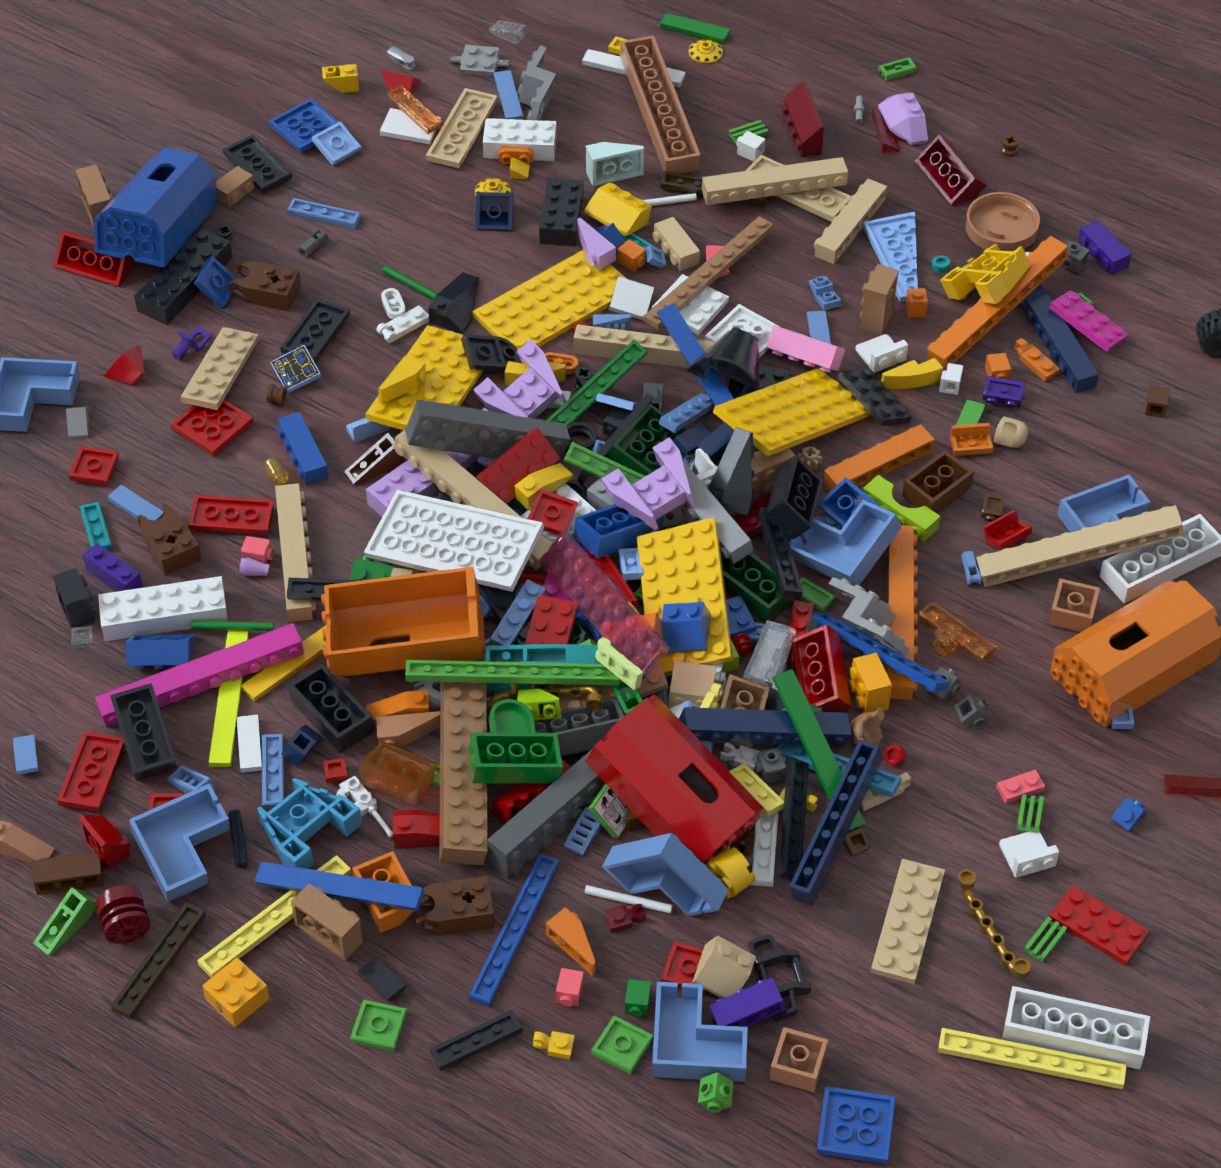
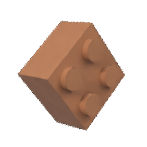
M1059 579L1049 625L1078 632L1089 628L1092 624L1100 588Z
M783 1027L771 1064L770 1080L815 1093L827 1054L828 1039Z

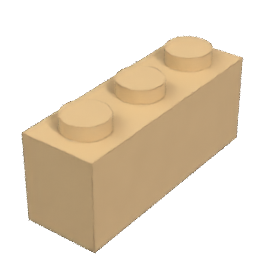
M674 217L654 224L653 238L655 242L660 244L664 253L670 257L672 264L676 265L679 271L700 263V250Z

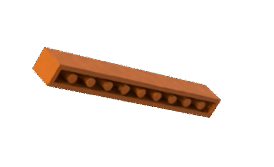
M1052 236L1042 241L1039 247L1027 256L1031 266L1010 292L1003 297L1002 301L997 304L983 303L980 298L947 331H944L935 342L930 343L927 348L928 360L935 358L941 364L943 370L946 371L948 363L954 364L1068 259V245Z
M901 525L902 528L888 545L887 604L891 606L889 610L896 615L888 627L894 631L893 635L896 634L905 640L903 644L910 649L905 657L914 661L918 654V646H914V642H917L918 630L914 629V625L917 626L918 613H914L918 598L914 597V593H917L918 582L914 581V577L917 578V565H914V562H917V550H914V546H917V534H914V526ZM887 666V675L892 684L890 699L912 700L913 692H917L918 683L911 681L907 675L895 672L891 666Z

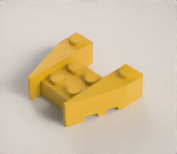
M994 244L984 250V253L976 260L974 258L967 261L968 265L963 268L958 266L940 279V282L949 299L962 300L976 287L983 303L997 304L1010 292L1031 264L1022 246L1018 247L1014 252L1000 251L997 244Z

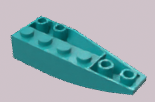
M532 644L486 646V662L601 664L595 658L596 651L598 650L597 645ZM488 683L490 692L508 691L511 684L520 685L521 690L529 689L530 685L522 683ZM541 684L542 688L550 686V684Z

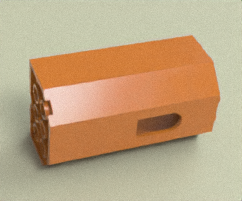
M474 566L324 585L325 594H321L322 605L325 606V611H322L323 624H326V628L322 629L323 640L326 641V646H323V655L327 659L328 670H332L336 678L406 669V660L472 661L485 658L484 621ZM410 636V641L371 646L377 640Z
M1168 580L1055 647L1050 674L1054 680L1058 681L1065 688L1068 694L1072 696L1077 695L1080 706L1086 709L1096 722L1106 728L1111 725L1113 717H1118L1127 712L1131 706L1133 711L1218 659L1221 649V626H1218L1215 620L1217 616L1216 610L1187 581L1174 582L1173 580ZM1136 625L1148 635L1126 650H1116L1109 643V641Z

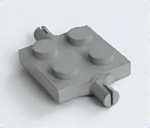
M465 45L464 53L461 56L451 55L450 63L461 64L460 74L494 77V72H496L498 67L509 68V60H499V47Z

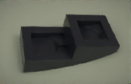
M373 958L358 970L360 977L374 986L376 993L389 1002L406 989V985L377 958Z

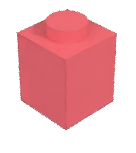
M246 536L240 551L241 558L250 557L265 564L272 560L273 549L271 548L270 540Z
M561 968L556 988V1003L566 1007L579 1006L584 985V972Z

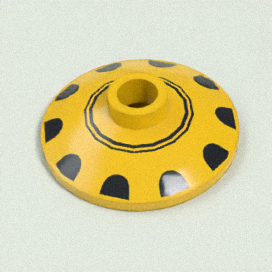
M699 40L689 47V56L698 63H714L723 55L721 45L712 40Z
M489 178L477 184L475 195L476 192L511 193V188L504 180Z

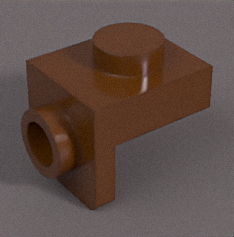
M985 492L981 517L989 522L1001 517L1005 496Z

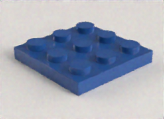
M310 98L269 120V126L297 151L303 153L315 146L312 142L314 135L339 121Z
M825 1086L816 1154L887 1164L895 1097Z

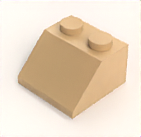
M674 661L668 708L675 707L687 700H690L700 708L707 692H710L713 683H715L716 666Z
M717 935L705 944L692 983L703 984V989L720 998H727L742 989L751 974L756 956Z

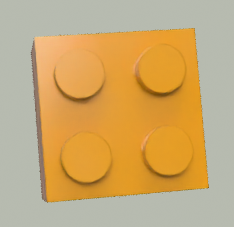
M877 652L853 658L852 667L850 668L851 679L848 681L850 691L855 693L858 708L862 709L863 713L877 711L879 707L883 711L889 710L892 684Z
M235 958L202 985L205 1000L234 1027L238 1026L270 999L267 985L238 958Z

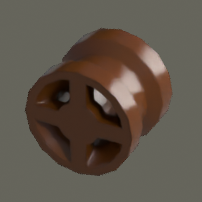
M1012 134L1004 135L1001 141V153L1008 157L1015 156L1018 153L1019 138Z
M270 384L266 396L267 403L277 402L278 405H284L287 398V387H276V385Z

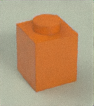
M627 240L617 249V263L635 272L646 263V249L631 240Z
M926 288L907 289L905 301L907 318L926 317L928 305Z
M1006 353L987 355L985 363L987 376L1009 380L1011 368Z

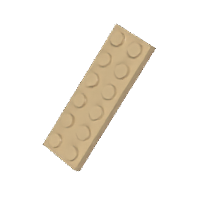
M465 88L428 150L426 160L460 168L482 130L486 118L489 117L495 107L498 97Z
M760 155L746 171L784 165ZM833 187L775 195L831 222L835 216L840 214L842 207L848 204L851 197Z
M223 327L182 393L181 403L218 410L259 341L258 334Z
M902 859L870 973L915 985L945 869Z

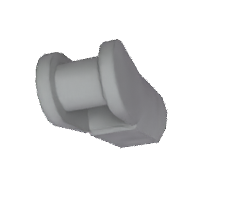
M392 46L387 51L388 58L400 64L406 70L411 71L415 69L413 56L406 54L395 46Z

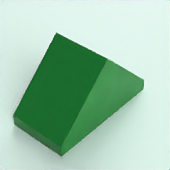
M624 682L612 686L624 715L628 714L643 701L637 689L634 691Z

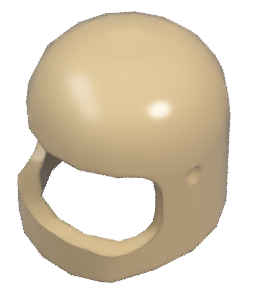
M1004 416L997 426L994 443L1011 448H1020L1027 440L1028 426L1023 421Z

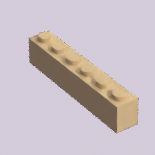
M867 179L864 184H861L856 194L850 197L848 204L842 207L840 214L833 218L831 225L824 229L823 235L816 239L814 243L815 257L835 264L863 229V222L869 221L886 200L887 186L871 179Z

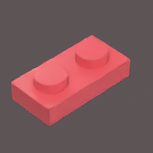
M1035 769L997 782L996 788L1004 802L1008 804L1022 799V794L1028 797L1045 791V784Z

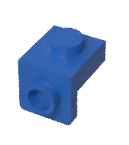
M1126 797L1111 818L1131 832L1140 818L1147 815V812L1143 809L1145 805L1134 798L1131 801Z

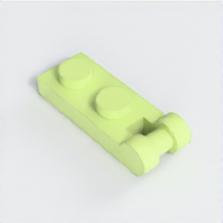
M607 638L599 639L595 658L634 691L641 686L643 671L614 649Z

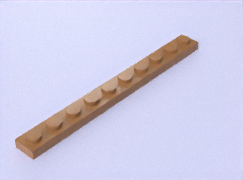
M760 216L757 217L643 316V321L657 330L661 328L663 323L658 317L657 311L672 303L680 311L773 230L774 224Z

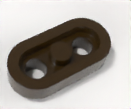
M746 832V836H741L740 849L745 850L743 856L750 864L747 869L751 873L755 833Z

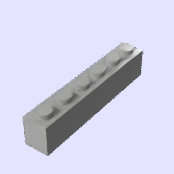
M684 462L695 507L693 508L688 501L681 504V506L687 508V512L693 520L700 521L715 517L720 552L725 559L729 558L735 564L754 551L751 540Z

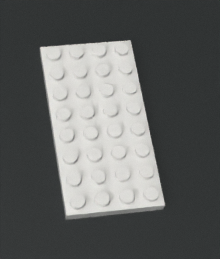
M397 490L369 541L364 554L367 558L427 572L474 566L478 584L513 592L544 526L542 522Z

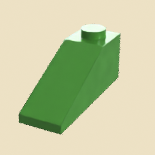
M71 887L33 944L48 956H51L87 923L96 910V900L85 891Z

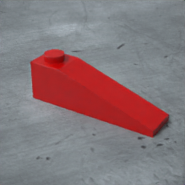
M419 809L393 810L395 849L440 846V814Z

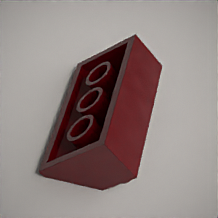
M802 81L784 97V105H781L782 115L786 116V125L790 127L791 138L795 139L796 150H799L801 157L822 154L824 126L807 83Z
M938 135L915 160L952 206L974 199L987 186L952 142L941 135Z

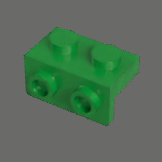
M362 556L361 559L355 558L349 580L391 577L392 570L395 567H393V563L384 561L376 563L373 562L374 559Z

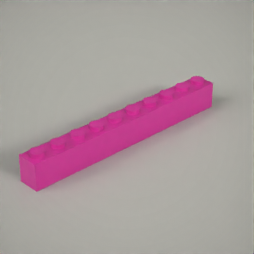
M292 623L96 696L95 700L106 728L118 725L110 695L152 683L160 708L179 702L192 695H197L208 689L216 688L221 683L229 680H237L241 676L256 673L264 668L296 658L304 654L302 641Z

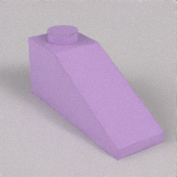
M578 218L577 233L588 263L601 270L616 261V247L583 219Z

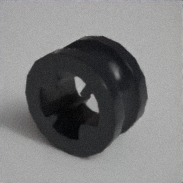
M228 224L220 225L216 229L218 236L229 241L234 236L232 227Z

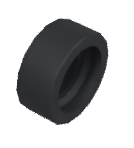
M584 422L568 424L569 437L586 436L590 441L580 446L593 451L597 440L595 428ZM570 442L568 443V445H567V447H566V449H565V452H564L565 454H567V452H568V450H569V447H570V445H571Z

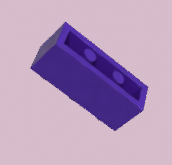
M1099 221L1080 228L1079 244L1089 249L1090 255L1111 275L1129 267L1131 253Z
M96 543L83 554L86 570L116 592L143 588L140 573L99 543Z
M773 978L760 980L752 987L740 989L734 995L720 998L709 1005L719 1026L749 1027L787 1010Z

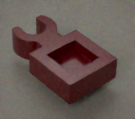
M636 904L629 910H627L626 905L604 910L610 932L613 933L632 928L633 921L636 923L646 921V914H636L643 911L642 904Z

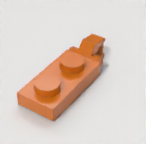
M1022 338L1016 341L1015 350L1018 352L1020 360L1044 382L1060 373V368L1034 345H1029Z

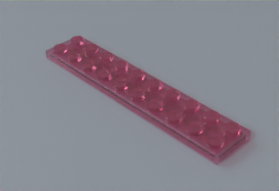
M563 530L548 548V552L544 553L539 563L572 601L578 602L581 612L600 634L611 642L610 645L615 646L619 653L623 654L625 658L643 671L642 680H644L670 647L571 535Z

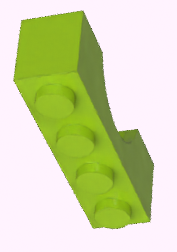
M877 475L863 488V492L883 509L895 513L900 525L914 526V534H917L919 540L925 542L939 529L940 515L926 506L919 508L901 506L892 496L894 485L880 475Z

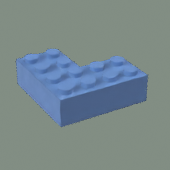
M1 357L0 430L27 432L35 403L73 405L80 381L77 361Z
M1126 475L1061 499L1057 515L1071 533L1085 527H1094L1105 522H1113L1124 517H1132L1148 512L1150 501L1141 489L1138 490L1139 486L1130 475ZM1116 554L1096 558L1091 561L1097 570L1101 571L1103 561Z
M863 500L841 530L813 519L812 527L801 534V537L798 536L794 540L791 539L789 545L794 561L830 578L835 577L839 580L844 578L851 582L852 586H855L856 584H861L902 527L895 513Z
M210 784L129 819L130 830L167 903L208 885L207 872L193 846L230 830L229 819L222 805L218 802V798Z
M672 833L613 846L602 866L628 893L635 894L661 889L687 916L702 914V912L718 911L729 890Z
M657 982L652 1077L701 1080L705 1076L719 1072L732 1081L745 1082L748 1027L701 1025L703 984L682 983V999L677 998L678 983Z

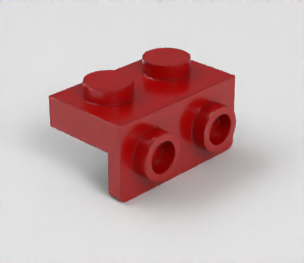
M1015 510L983 526L986 544L999 550L1009 548V546L1033 534L1031 526L1018 520L1017 511Z

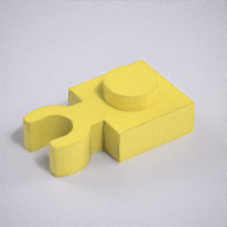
M713 683L700 708H720L718 702L722 699L724 693L720 691L722 688L721 684Z

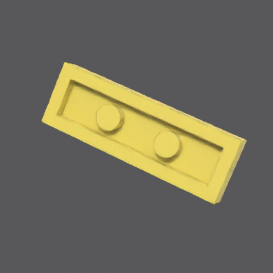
M745 763L729 771L764 807L761 811L764 815L769 817L784 809V801Z

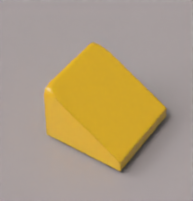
M512 157L510 179L528 180L530 165Z

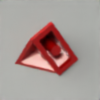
M381 70L392 100L408 104L420 83V79Z
M136 346L122 353L103 377L135 386L145 374L141 347Z

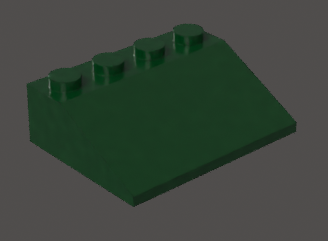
M650 403L615 441L605 457L647 476L661 467L657 462L653 447L669 437L673 441L675 437L687 430L682 428L674 433L661 426L659 421L665 414Z

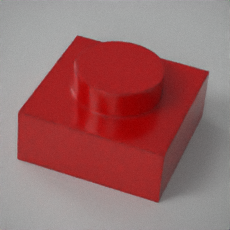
M344 758L323 761L326 783L348 780Z

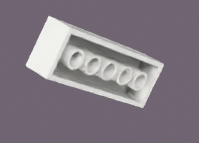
M1199 514L1182 522L1184 536L1123 551L1104 560L1100 577L1125 604L1168 580H1173L1220 557L1221 535Z
M222 576L98 594L101 628L105 641L131 638L134 635H152L191 629V621L228 622Z
M1012 986L1002 1039L1126 1064V1067L1140 1070L1145 1055L1150 1016Z

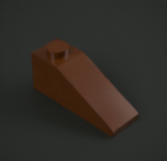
M387 433L344 471L354 485H358L395 467L404 459L403 456L398 455L395 451V438Z

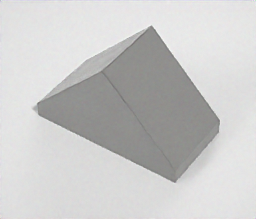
M89 406L67 408L69 439L89 438Z

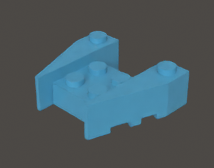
M294 778L292 780L294 792L269 812H266L260 806L257 810L261 825L283 865L309 869L314 865L311 848L304 843L327 823H330L348 837L363 824L360 808L345 796L339 794L335 796L326 789L320 788L319 790L309 786L307 782Z

